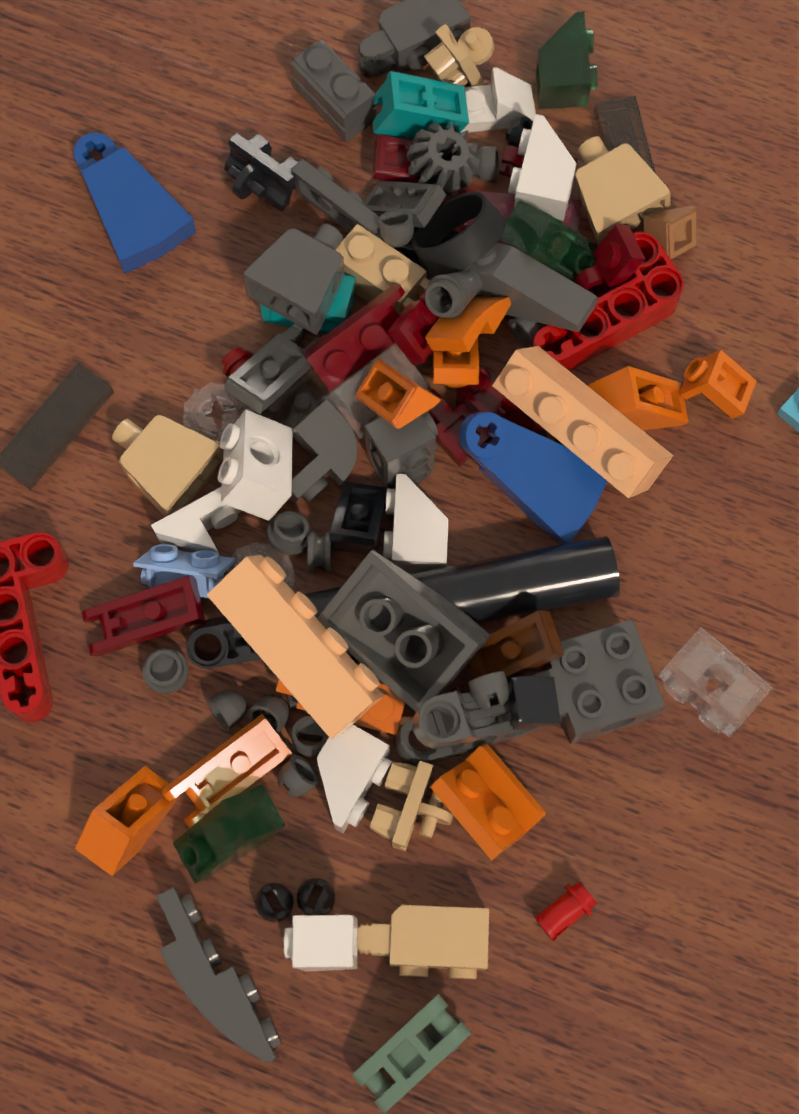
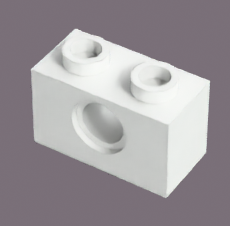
M246 409L234 424L229 423L226 426L220 439V448L224 449L223 463L218 474V481L222 483L221 503L268 521L291 497L293 428Z

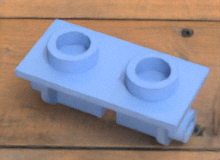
M159 544L151 547L148 552L133 562L134 567L143 568L141 582L146 584L148 588L189 575L196 579L200 597L209 598L207 594L224 578V572L236 563V558L219 556V553L213 550L188 552L178 550L176 546L171 544Z

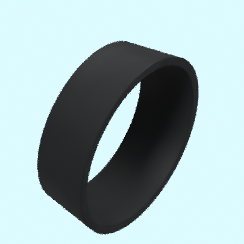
M480 192L465 193L440 205L425 228L417 227L413 234L412 246L423 269L427 271L426 274L436 277L438 275L459 272L483 257L497 243L503 234L506 221L504 216L484 194ZM476 218L460 234H458L451 240L437 246V244L451 231H453L460 225Z

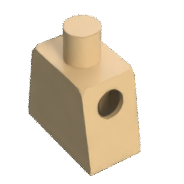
M595 136L586 140L578 148V152L586 165L575 172L576 187L598 245L615 224L628 225L632 230L644 223L643 218L645 215L670 209V191L668 187L629 144H622L608 152L601 138Z
M162 415L155 416L144 430L130 419H125L117 426L112 436L116 443L126 449L119 459V464L124 474L164 517L187 506L223 463V453L217 442Z

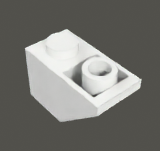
M535 114L532 129H523L518 154L525 157L522 168H513L508 192L516 194L514 210L564 221L573 185L576 162L543 115Z
M396 474V489L387 488L386 515L394 516L393 531H385L383 557L392 558V563L407 573L446 567L449 519L406 474Z
M352 725L344 733L333 739L329 737L317 756L335 829L343 834L349 824L357 827L370 802L364 800V797L373 783L378 786L383 783L393 762L387 759L390 754L388 744L355 725Z
M354 915L293 916V928H285L284 933L285 958H291L292 967L302 971L357 969V918Z

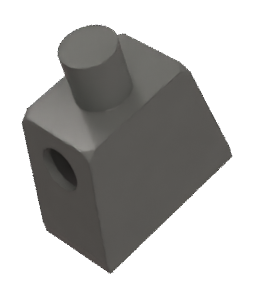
M322 224L313 237L295 228L288 229L243 273L247 297L317 335L344 279V257L336 251L343 241L342 234L329 224Z

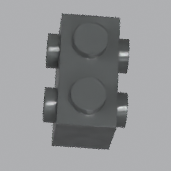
M425 412L400 429L392 426L379 415L376 420L365 425L367 458L383 485L388 489H396V474H406L415 485L425 480L431 474L430 470L434 468L435 451L438 450L435 436L439 433L434 420L428 412Z

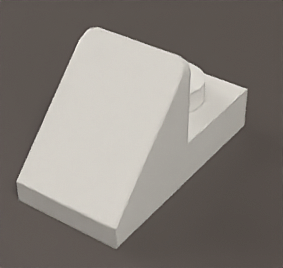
M492 68L491 85L465 87L469 124L461 132L466 130L468 132L506 129L523 116L534 121L536 113L531 85L499 68Z
M222 487L151 526L161 544H171L176 546L178 550L188 552L199 550L218 552L207 530L213 527L221 529L230 525L238 518V513L242 512V510L221 503Z

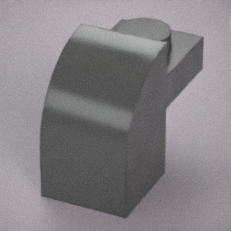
M326 399L296 426L292 433V437L314 459L292 479L290 499L294 503L298 502L303 496L309 502L328 485V482L324 479L326 475L340 487L351 473L356 462L357 441L354 431L348 421Z

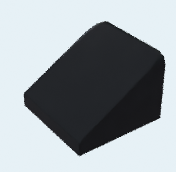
M516 676L510 678L508 681L510 692L509 704L513 730L561 724L554 677Z

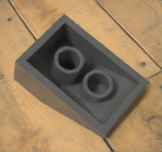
M374 550L369 552L317 618L326 630L330 627L337 631L348 645L346 651L360 663L366 665L381 682L415 712L426 700L444 694L491 637L490 634L455 604Z

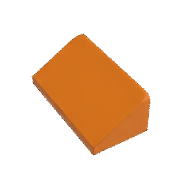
M380 359L375 361L355 394V398L397 429L402 428L429 411L441 401L440 398Z

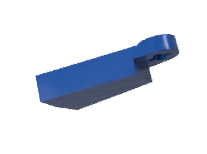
M89 133L77 141L74 147V158L124 274L164 256L196 233L193 218L124 147L119 149L108 136L101 133ZM95 149L98 153H102L103 159L96 162L95 159L90 158L88 152Z
M473 413L463 421L460 427L459 440L461 446L480 465L478 469L556 543H571L595 509L607 480L566 446L501 418L495 413ZM490 425L488 434L493 438L490 444L481 443L478 445L480 437L475 433L476 428Z

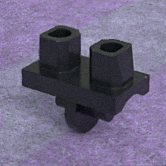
M238 133L229 139L230 154L224 170L228 172L227 175L235 180L232 193L239 199H245L253 193L259 198L266 199L282 211L290 204L296 176L291 172V168L298 162L291 157L284 158L279 163L271 158L272 147L269 141L259 134L248 140Z

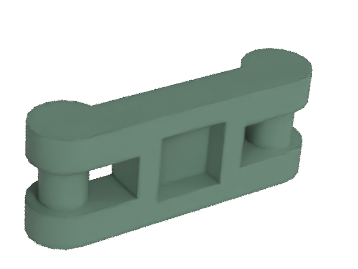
M439 994L351 1075L360 1087L365 1084L377 1098L374 1103L383 1114L472 1033L462 1021L458 1024L445 1010L449 1005ZM429 1023L443 1037L436 1045L423 1031ZM382 1067L395 1080L393 1085L379 1071Z

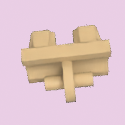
M444 24L435 31L441 43L424 56L434 70V74L442 82L462 86L469 82L472 87L483 86L485 82L475 65H481L492 56L494 41L490 33L484 28H470L460 36L457 43L449 27Z
M419 761L418 767L410 764L392 762L384 786L386 789L407 796L404 808L401 812L378 804L370 824L372 831L386 839L392 840V847L406 852L418 816L423 817L419 834L428 838H432L437 823L451 825L454 816L442 809L444 803L434 792H432L429 804L422 803L433 773V765Z

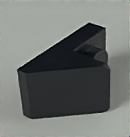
M344 481L330 530L329 540L334 550L368 555L372 550L378 553L380 527L386 507L387 487Z

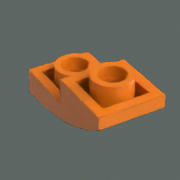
M475 296L457 317H440L432 326L425 339L433 351L469 352L480 333H495L512 302L509 297Z

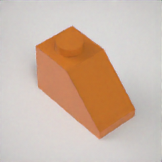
M627 366L587 385L643 431L683 426L689 423L685 400L679 395L682 387L681 382Z
M144 766L92 810L75 849L106 873L113 876L141 850L177 802L180 795L171 801H167L162 795V790L170 783L147 766Z

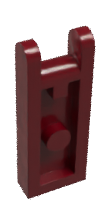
M394 284L302 353L329 391L333 390L395 343L387 331L399 317L392 304L405 294L400 284Z
M189 575L82 611L84 622L101 621L104 640L88 646L90 656H101L206 622L197 581Z

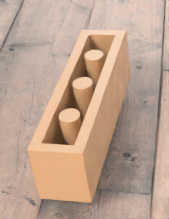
M539 346L515 350L492 385L627 498L648 491L674 456Z
M262 555L247 556L207 596L330 739H333L344 733L384 697L377 688L380 682L366 665L362 663L357 665L347 654L348 645L337 631L330 627L326 630L314 616L317 613L314 604L301 592L295 594L285 583L286 574L276 561L268 556L265 558Z

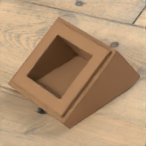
M680 207L652 212L644 216V232L653 235L659 241L670 259L696 246V207Z

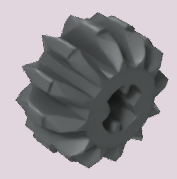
M435 121L429 125L427 131L421 129V131L416 133L413 145H410L407 151L406 159L411 162L408 167V175L420 176L418 183L440 185L451 197L460 188L465 189L472 182L473 174L479 168L480 162L475 157L478 151V144L466 142L468 130L460 134L454 132L453 122L447 124L443 130Z

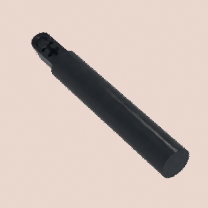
M607 536L410 573L411 576L455 604L477 624L535 613L540 610L546 611L618 597L620 594V580L616 557ZM341 587L304 594L316 607L317 613L314 615L316 618H318ZM225 616L205 620L206 622L195 625L190 632L186 647L187 655L192 663L200 668L211 669L261 659ZM203 634H213L218 637L222 646L217 652L207 654L198 649L196 639Z

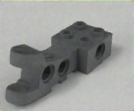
M633 619L561 641L560 643L565 655L544 664L545 671L530 675L554 677L561 724H564L571 745L656 718L665 707ZM454 691L426 700L417 710L415 716L401 726L394 741L399 757L408 764L418 766L419 761L429 764L474 752L484 743L492 745L510 738L512 740L545 727L513 730L509 697L502 707H500L497 697L489 699L491 710H486L475 703L471 692L461 694L458 691ZM411 730H413L417 739L422 744L430 747L429 751L418 752L410 746L408 736Z

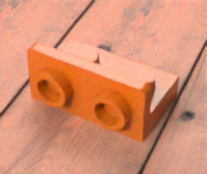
M487 743L479 746L465 761L440 776L430 786L491 861L520 840L546 815L545 810Z

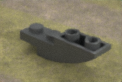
M173 887L157 895L156 897L176 938V941L160 948L159 951L171 974L186 996L212 1025L243 1050L265 1062H272L279 1058L275 1047L282 1044L281 1038L271 1018L268 1017L262 1020L254 1002L261 999L251 975L249 972L241 975L238 968L235 967L218 973L216 966L223 963L211 937L203 940L195 923L202 920V917L191 894L182 896L181 892Z

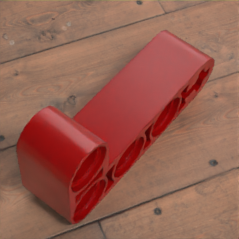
M635 232L633 235L647 262L641 263L625 284L597 298L598 303L582 328L593 329L598 335L586 337L580 332L547 325L536 333L532 347L539 346L543 350H548L546 353L567 370L571 371L671 316L678 305L684 288L682 275L653 235L646 232ZM663 289L670 294V296L661 297L659 295H656L653 292V290ZM626 308L634 316L624 317L619 315L616 309Z
M44 532L0 542V563L9 562L7 572L0 576V614L5 606L13 603L18 604V611L13 618L0 620V694L4 706L19 719L26 722H38L44 719L50 713L53 705L52 692L29 589L61 580L69 568V559L66 552L52 535ZM50 550L54 551V556L48 564L44 566L35 565L36 558L40 553ZM23 645L28 647L27 655L21 662L9 663V656L14 648ZM18 679H24L26 686L35 693V695L29 697V705L27 706L19 702L26 699L24 684Z

